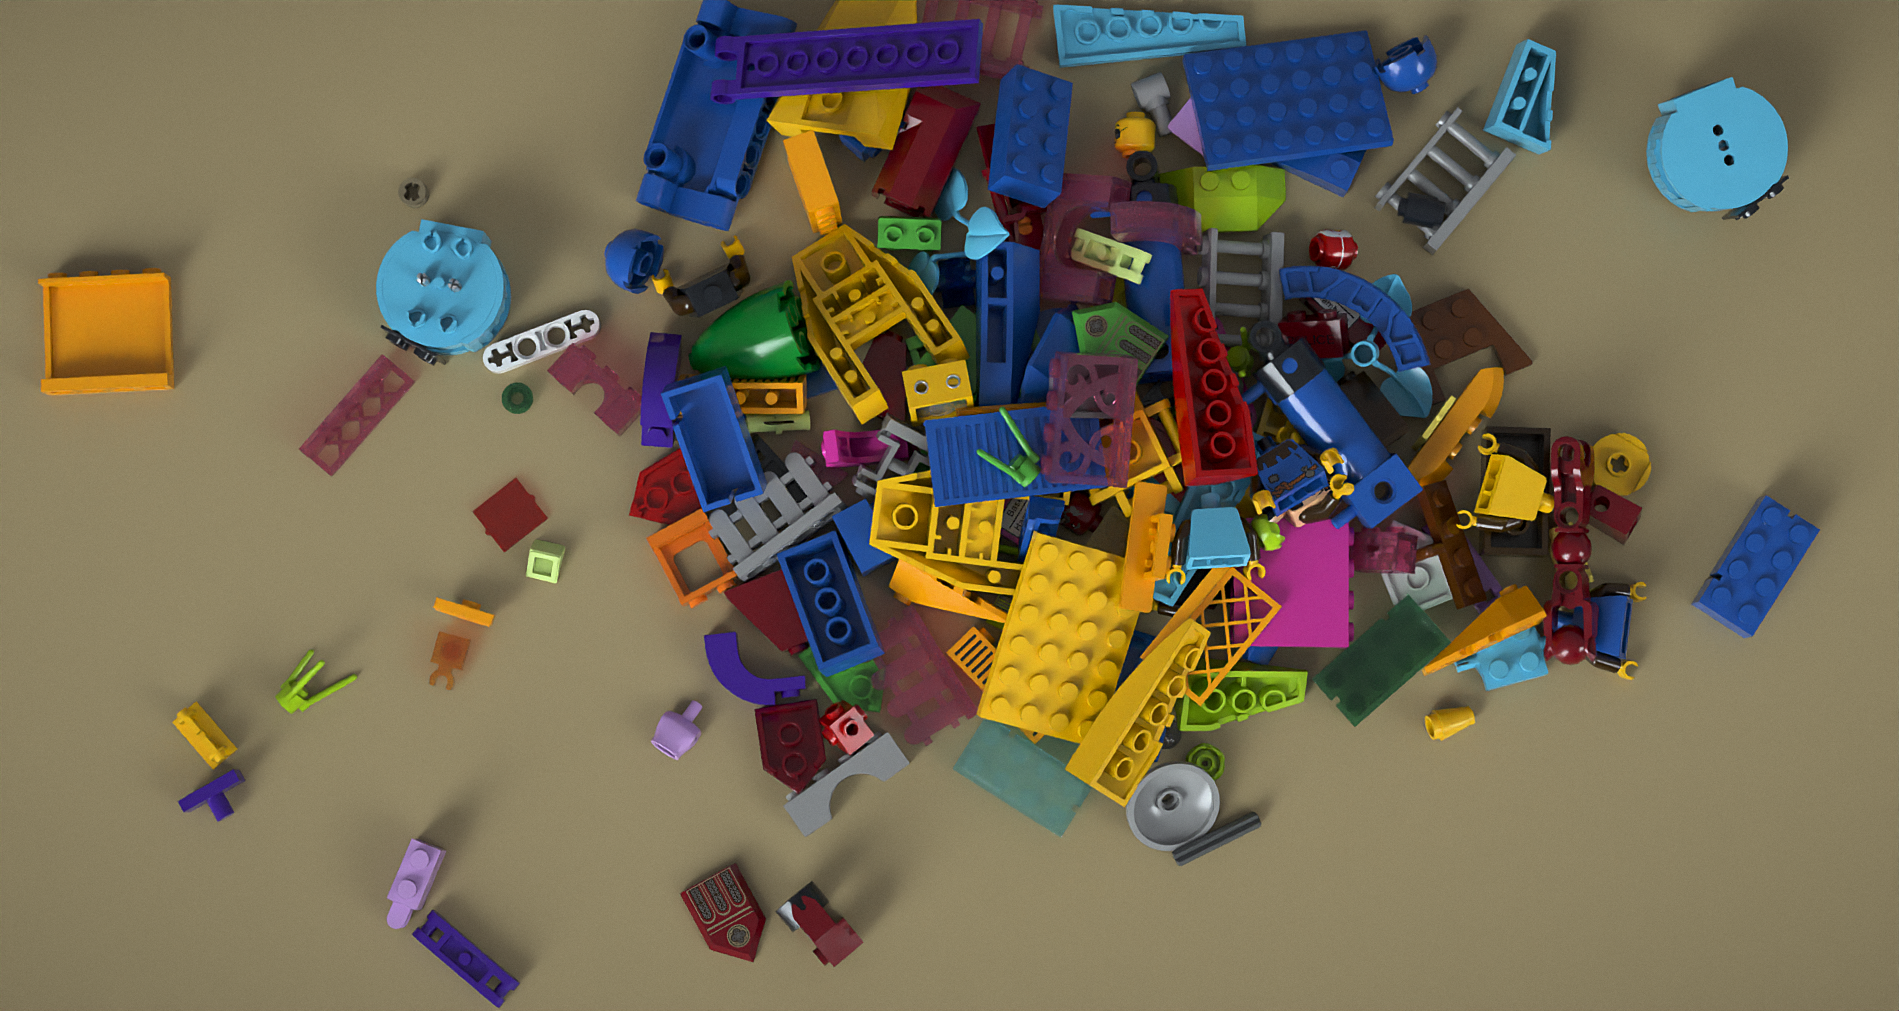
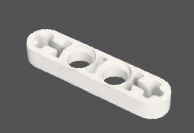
M589 310L575 312L490 345L484 351L483 363L493 373L499 374L593 339L600 332V320L595 313ZM583 317H587L589 321L594 320L595 324L590 326L591 331L589 333H586L584 329L574 331L577 336L575 339H572L571 332L565 325L571 322L573 328L582 324L581 319ZM558 327L565 331L566 336L561 344L554 345L549 342L548 333L553 328ZM524 339H532L536 343V350L530 356H524L519 352V344ZM512 344L513 352L518 358L517 361L513 362V358L509 356L502 359V366L498 367L495 363H490V360L494 358L493 352L498 351L501 355L509 353L510 351L507 346Z

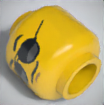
M1127 112L1126 118L1119 119L1115 123V149L1122 153L1123 158L1127 159L1134 152L1140 150L1152 152L1155 149V123L1145 118V113Z

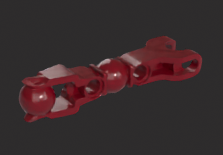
M1569 436L1557 439L1551 448L1554 518L1558 525V528H1555V532L1558 534L1553 540L1551 550L1554 559L1558 563L1554 564V568L1558 570L1553 579L1552 598L1543 605L1547 615L1543 622L1544 635L1546 636L1544 648L1546 661H1549L1554 656L1562 664L1575 665L1585 660L1586 657L1592 662L1597 657L1595 637L1598 632L1599 608L1596 602L1590 600L1589 578L1585 572V569H1589V565L1585 564L1592 552L1591 541L1585 533H1589V529H1586V526L1590 520L1591 487L1595 471L1594 449L1588 442ZM1571 508H1575L1579 515L1577 522L1573 525H1569L1566 521V513ZM1570 572H1574L1578 578L1577 585L1573 589H1569L1565 585V577ZM1565 606L1567 609L1572 610L1582 606L1584 629L1572 624L1564 625L1558 629L1559 608Z

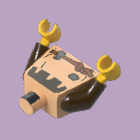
M1282 427L1277 431L1276 437L1280 444L1287 440L1289 427ZM1293 432L1290 439L1299 444L1301 437L1299 433ZM1336 474L1332 477L1331 481L1327 478L1329 484L1327 487L1278 517L1274 514L1271 506L1265 507L1259 515L1266 514L1268 521L1278 523L1284 517L1296 528L1304 524L1325 521L1330 518L1341 503V496L1353 493L1354 485L1347 482L1342 487L1347 476Z

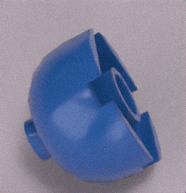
M1424 35L1422 42L1419 41L1418 37H1415L1391 48L1386 52L1389 58L1382 63L1379 58L1375 60L1376 65L1373 68L1379 79L1387 88L1395 92L1411 91L1412 94L1423 91L1429 86L1427 81L1433 77L1437 68V55L1427 35Z
M629 229L621 232L607 244L604 252L606 271L614 284L635 294L646 291L648 286L644 284L648 281L649 276L654 275L656 278L662 265L664 246L658 244V240H661L660 236L639 229Z

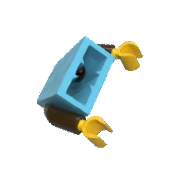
M1218 493L1202 495V509L1192 510L1189 519L1181 522L1175 534L1170 554L1172 566L1169 573L1165 575L1167 582L1170 583V575L1176 571L1181 573L1180 585L1185 582L1186 576L1182 565H1185L1186 570L1244 566L1243 575L1250 581L1252 580L1250 575L1251 569L1257 567L1258 576L1263 578L1266 570L1258 563L1261 554L1257 531L1245 517L1239 515L1237 508H1221L1220 495Z

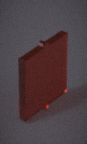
M517 478L513 479L472 511L486 528L485 534L491 535L504 553L548 519L535 502L536 497L530 495Z

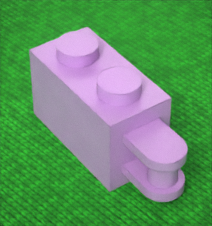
M411 839L387 896V899L393 901L387 915V923L391 928L399 929L405 927L411 918L413 910H422L446 850L420 839Z

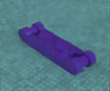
M432 909L427 915L428 920L421 928L417 927L412 935L493 1005L500 1008L506 1001L504 997L510 990L514 991L520 982L452 926L442 915ZM437 928L444 933L438 942L431 937ZM493 976L501 981L494 990L487 985Z

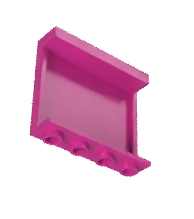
M1246 518V520L1249 523H1251L1253 518ZM1282 518L1276 523L1280 528V535L1285 537V541L1281 544L1282 547L1273 551H1265L1260 548L1261 558L1258 560V563L1265 568V576L1263 578L1258 576L1257 567L1252 568L1250 572L1251 582L1281 605L1282 608L1251 646L1348 648L1349 642L1354 640V624L1349 622V610L1354 608V592L1349 591V578L1354 576V560L1349 559V546L1354 544V528L1349 527L1348 522L1340 529H1336L1331 523V519L1304 524L1296 528L1288 520ZM1244 566L1234 567L1243 575ZM1232 576L1230 579V599L1245 597L1243 583ZM1247 588L1248 597L1257 596L1254 592ZM1264 600L1249 601L1250 618H1265L1272 607ZM1245 601L1230 603V621L1247 620ZM1251 623L1252 632L1260 623ZM1248 624L1230 625V644L1244 643L1249 637Z

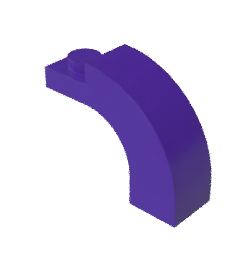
M650 332L641 399L640 426H642V446L673 448V425L675 419L670 420L661 392L667 384L678 380L682 353V335Z
M736 632L704 635L706 656L712 672L728 691L742 700L757 705L775 706L777 705L776 693L781 692L782 698L801 696L800 690H807L805 676L763 679L751 674L741 661L738 634Z

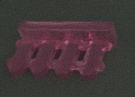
M912 604L901 611L903 619L897 622L895 617L887 620L890 626L878 633L885 652L901 643L907 653L887 666L880 656L871 659L879 669V671L872 675L871 685L879 691L885 690L888 687L891 688L895 698L888 703L887 709L889 714L895 718L906 714L912 723L904 732L906 742L916 745L923 741L927 746L933 742L930 738L931 735L949 724L955 729L961 725L957 719L965 716L967 721L976 716L977 708ZM914 634L921 644L916 648H913L908 640ZM930 661L937 670L931 676L924 666ZM918 670L923 681L902 692L896 682ZM947 688L954 698L948 703L941 694ZM934 697L940 708L919 720L913 709Z

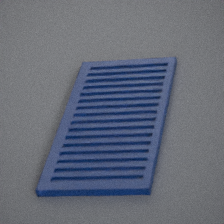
M1061 405L1007 411L1031 449L1040 457L1036 464L1041 468V471L1026 487H1023L1013 477L986 461L976 452L977 449H982L1006 465L1017 454L1026 455L1000 412L932 419L923 422L926 431L935 507L1107 487L1099 418L1061 417Z

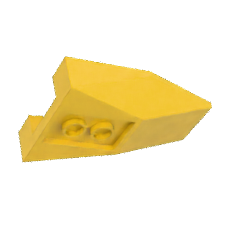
M835 0L816 31L917 23V0ZM911 88L781 96L776 101L766 121L782 136L793 137L814 130L817 132L855 136L865 147L893 150Z

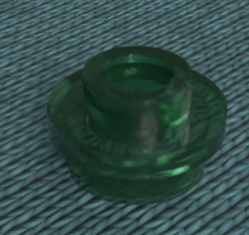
M512 383L502 393V404L510 413H525L533 404V393L523 383ZM517 393H521L524 397L520 404H514L512 401L513 396Z

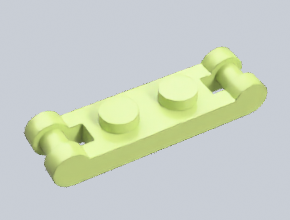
M1077 228L1074 235L1076 241L1073 248L1068 249L1066 258L1133 283L1141 284L1144 277L1141 273L1145 264H1149L1152 258L1151 254Z

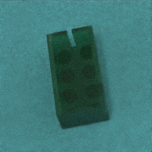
M1408 593L1386 611L1389 615L1386 621L1382 617L1377 619L1351 642L1348 648L1343 649L1312 677V680L1331 701L1337 695L1340 700L1335 703L1336 707L1354 727L1452 643Z

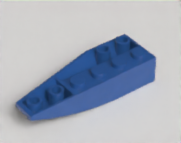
M1002 242L993 251L976 260V407L1017 404L1040 313V250L1015 242Z

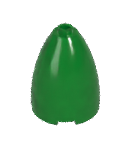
M786 280L765 288L743 299L715 319L692 345V352L688 354L692 369L694 371L698 370L702 374L726 366L732 379H785L818 371L821 360L818 355L815 356L814 348L808 340L806 321L801 307V297L796 296L792 291L794 289L793 282Z

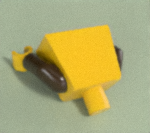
M1483 434L1482 438L1490 440L1493 445L1488 449L1478 445L1480 453L1491 455L1474 510L1479 515L1476 517L1469 511L1461 510L1458 513L1469 515L1470 522L1466 526L1458 524L1456 526L1461 529L1476 526L1478 530L1502 533L1521 527L1524 520L1534 521L1538 511L1550 513L1554 507V496L1544 493L1547 482L1546 477L1539 473L1537 464L1528 452L1505 442L1499 444L1492 434Z

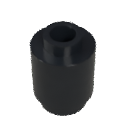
M1408 192L1406 198H1400L1397 216L1402 217V223L1431 229L1433 226L1441 227L1445 212V202L1438 201V197Z

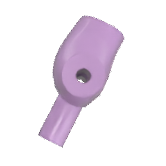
M692 700L682 715L666 711L656 727L651 743L664 754L678 760L696 744L701 735L700 729L693 723V720L703 707L698 702Z

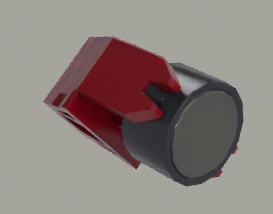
M811 881L775 912L792 932L800 927L817 946L813 953L824 966L830 962L835 967L864 942L843 917L836 922L832 920L823 909L830 901L817 885Z

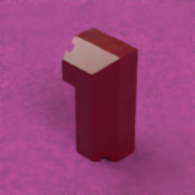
M943 86L918 87L903 118V121L907 122L904 129H899L893 150H890L871 191L872 196L876 199L879 198L880 194L885 196L884 204L911 217H919L920 213H923V218H931L981 110V103Z

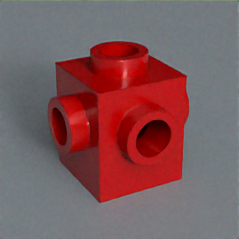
M844 700L833 703L825 710V715L819 719V722L825 728L821 732L830 745L833 747L837 745L839 749L849 755L874 736L865 723V720L868 719L867 715L857 704L852 706Z

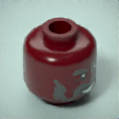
M1084 490L1070 491L1069 505H1065L1059 523L1077 536L1085 534L1087 530L1093 533L1103 520V517L1099 515L1102 508L1101 503L1092 506L1089 500L1091 495Z

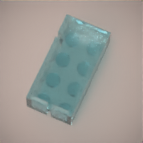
M984 718L952 770L1061 838L1076 814L1071 810L1073 805L1080 808L1092 787L1066 771L1065 767L1067 765L1018 734L1012 739L1008 736L1011 731L999 722Z

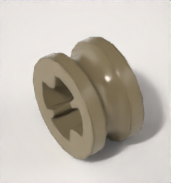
M416 178L404 180L398 190L401 201L411 208H419L425 205L429 198L427 186ZM411 186L417 189V186L421 188L418 191L420 197L416 200L412 197L410 200L406 198L410 194L407 189Z

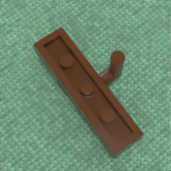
M1446 480L1422 486L1423 490L1417 496L1434 543L1405 553L1403 557L1404 562L1407 565H1412L1438 555L1457 610L1487 600L1464 531L1456 526V524L1461 525Z

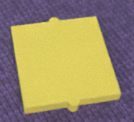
M1451 395L1438 409L1411 448L1417 451L1429 438L1455 402V397Z

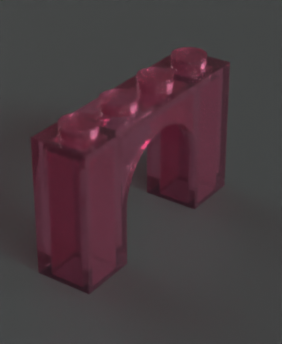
M1063 173L1062 192L1048 204L1044 218L1043 237L1039 249L1040 299L1057 303L1090 306L1113 302L1117 276L1095 270L1079 269L1072 259L1071 243L1076 227L1089 214L1094 212L1127 213L1132 182L1114 176Z

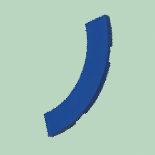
M1292 266L1279 269L1285 300L1320 298L1334 301L1356 311L1372 323L1389 346L1398 372L1431 365L1426 347L1412 320L1397 302L1376 285L1354 274L1329 267Z

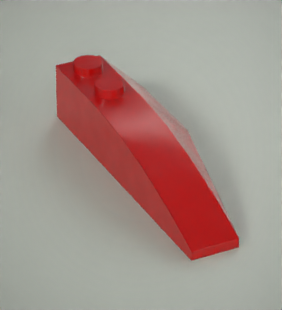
M1203 288L1171 290L1170 321L1173 386L1185 486L1217 485L1255 476L1258 474L1250 410L1246 401L1243 402L1238 388L1240 384L1236 374L1232 373L1225 345L1220 342L1216 331L1217 324Z

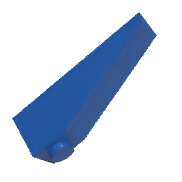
M1366 150L1271 162L1270 164L1285 169V171L1344 198Z

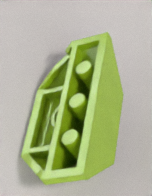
M1249 165L1207 171L1205 166L1190 167L1159 174L1160 183L1171 184L1177 187L1180 222L1193 233H1203L1209 228H1217L1218 233L1257 231L1286 201L1285 169Z

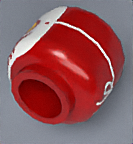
M1320 230L1311 239L1309 244L1310 259L1316 266L1346 270L1358 255V245L1347 230Z

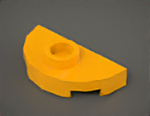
M436 597L433 606L436 611L488 627L493 625L495 615L480 611L481 604L463 599L460 605Z

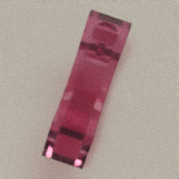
M1154 201L1110 203L1111 235L1119 243L1161 241L1175 245L1184 255H1196L1197 245H1202L1201 214L1192 208Z

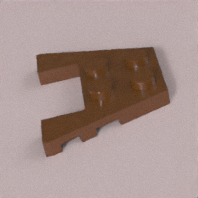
M1469 288L1412 311L1410 319L1420 333L1431 364L1420 368L1426 372L1431 382L1433 392L1432 406L1446 400L1434 372V369L1490 346L1493 347L1505 376L1533 364L1529 356Z

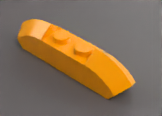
M1503 368L1480 369L1408 464V470L1421 487L1442 481L1450 474L1453 468L1445 459L1448 457L1453 460L1463 446L1459 442L1465 432L1471 435L1482 421L1477 417L1479 414L1491 419L1499 405L1503 392Z

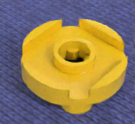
M1626 433L1610 434L1601 438L1592 446L1595 462L1593 485L1595 487L1597 484L1622 497L1639 490L1648 480L1651 472V461L1649 462L1648 451L1645 445L1638 438ZM1619 457L1625 459L1623 465L1627 468L1625 472L1619 470L1616 473L1612 470L1611 459L1617 460Z

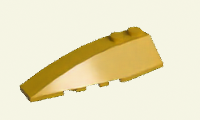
M1189 618L1165 638L1118 688L1089 728L1088 733L1072 755L1065 770L1125 808L1137 789L1138 784L1146 775L1161 750L1163 743L1159 741L1165 726L1170 727L1175 715L1171 714L1177 698H1183L1187 689L1185 680L1187 674L1195 670L1211 632Z

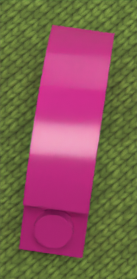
M829 430L823 432L821 450L826 460V467H858L860 464L864 466L878 465L889 445L877 439L876 435L880 430L862 432ZM894 434L890 435V437L898 440L900 443L894 458L900 461H907L912 456L914 450L918 451L917 446Z

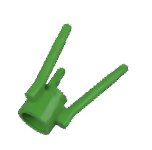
M1002 406L999 408V411L1026 455L1023 456L1019 453L1006 465L982 449H977L976 452L986 461L1013 477L1023 487H1026L1041 471V468L1036 464L1040 457L1031 449L1005 407Z

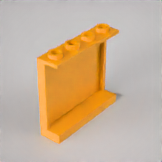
M160 268L142 269V274H130V270H112L111 275L99 276V272L83 271L79 272V277H67L66 273H49L48 278L38 279V284L43 286L46 378L41 379V392L47 395L174 389L170 276L166 273H161Z

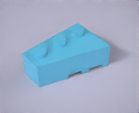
M1530 39L1516 44L1483 131L1538 155L1551 150V140H1549L1550 121L1553 118L1551 100L1555 81V50Z

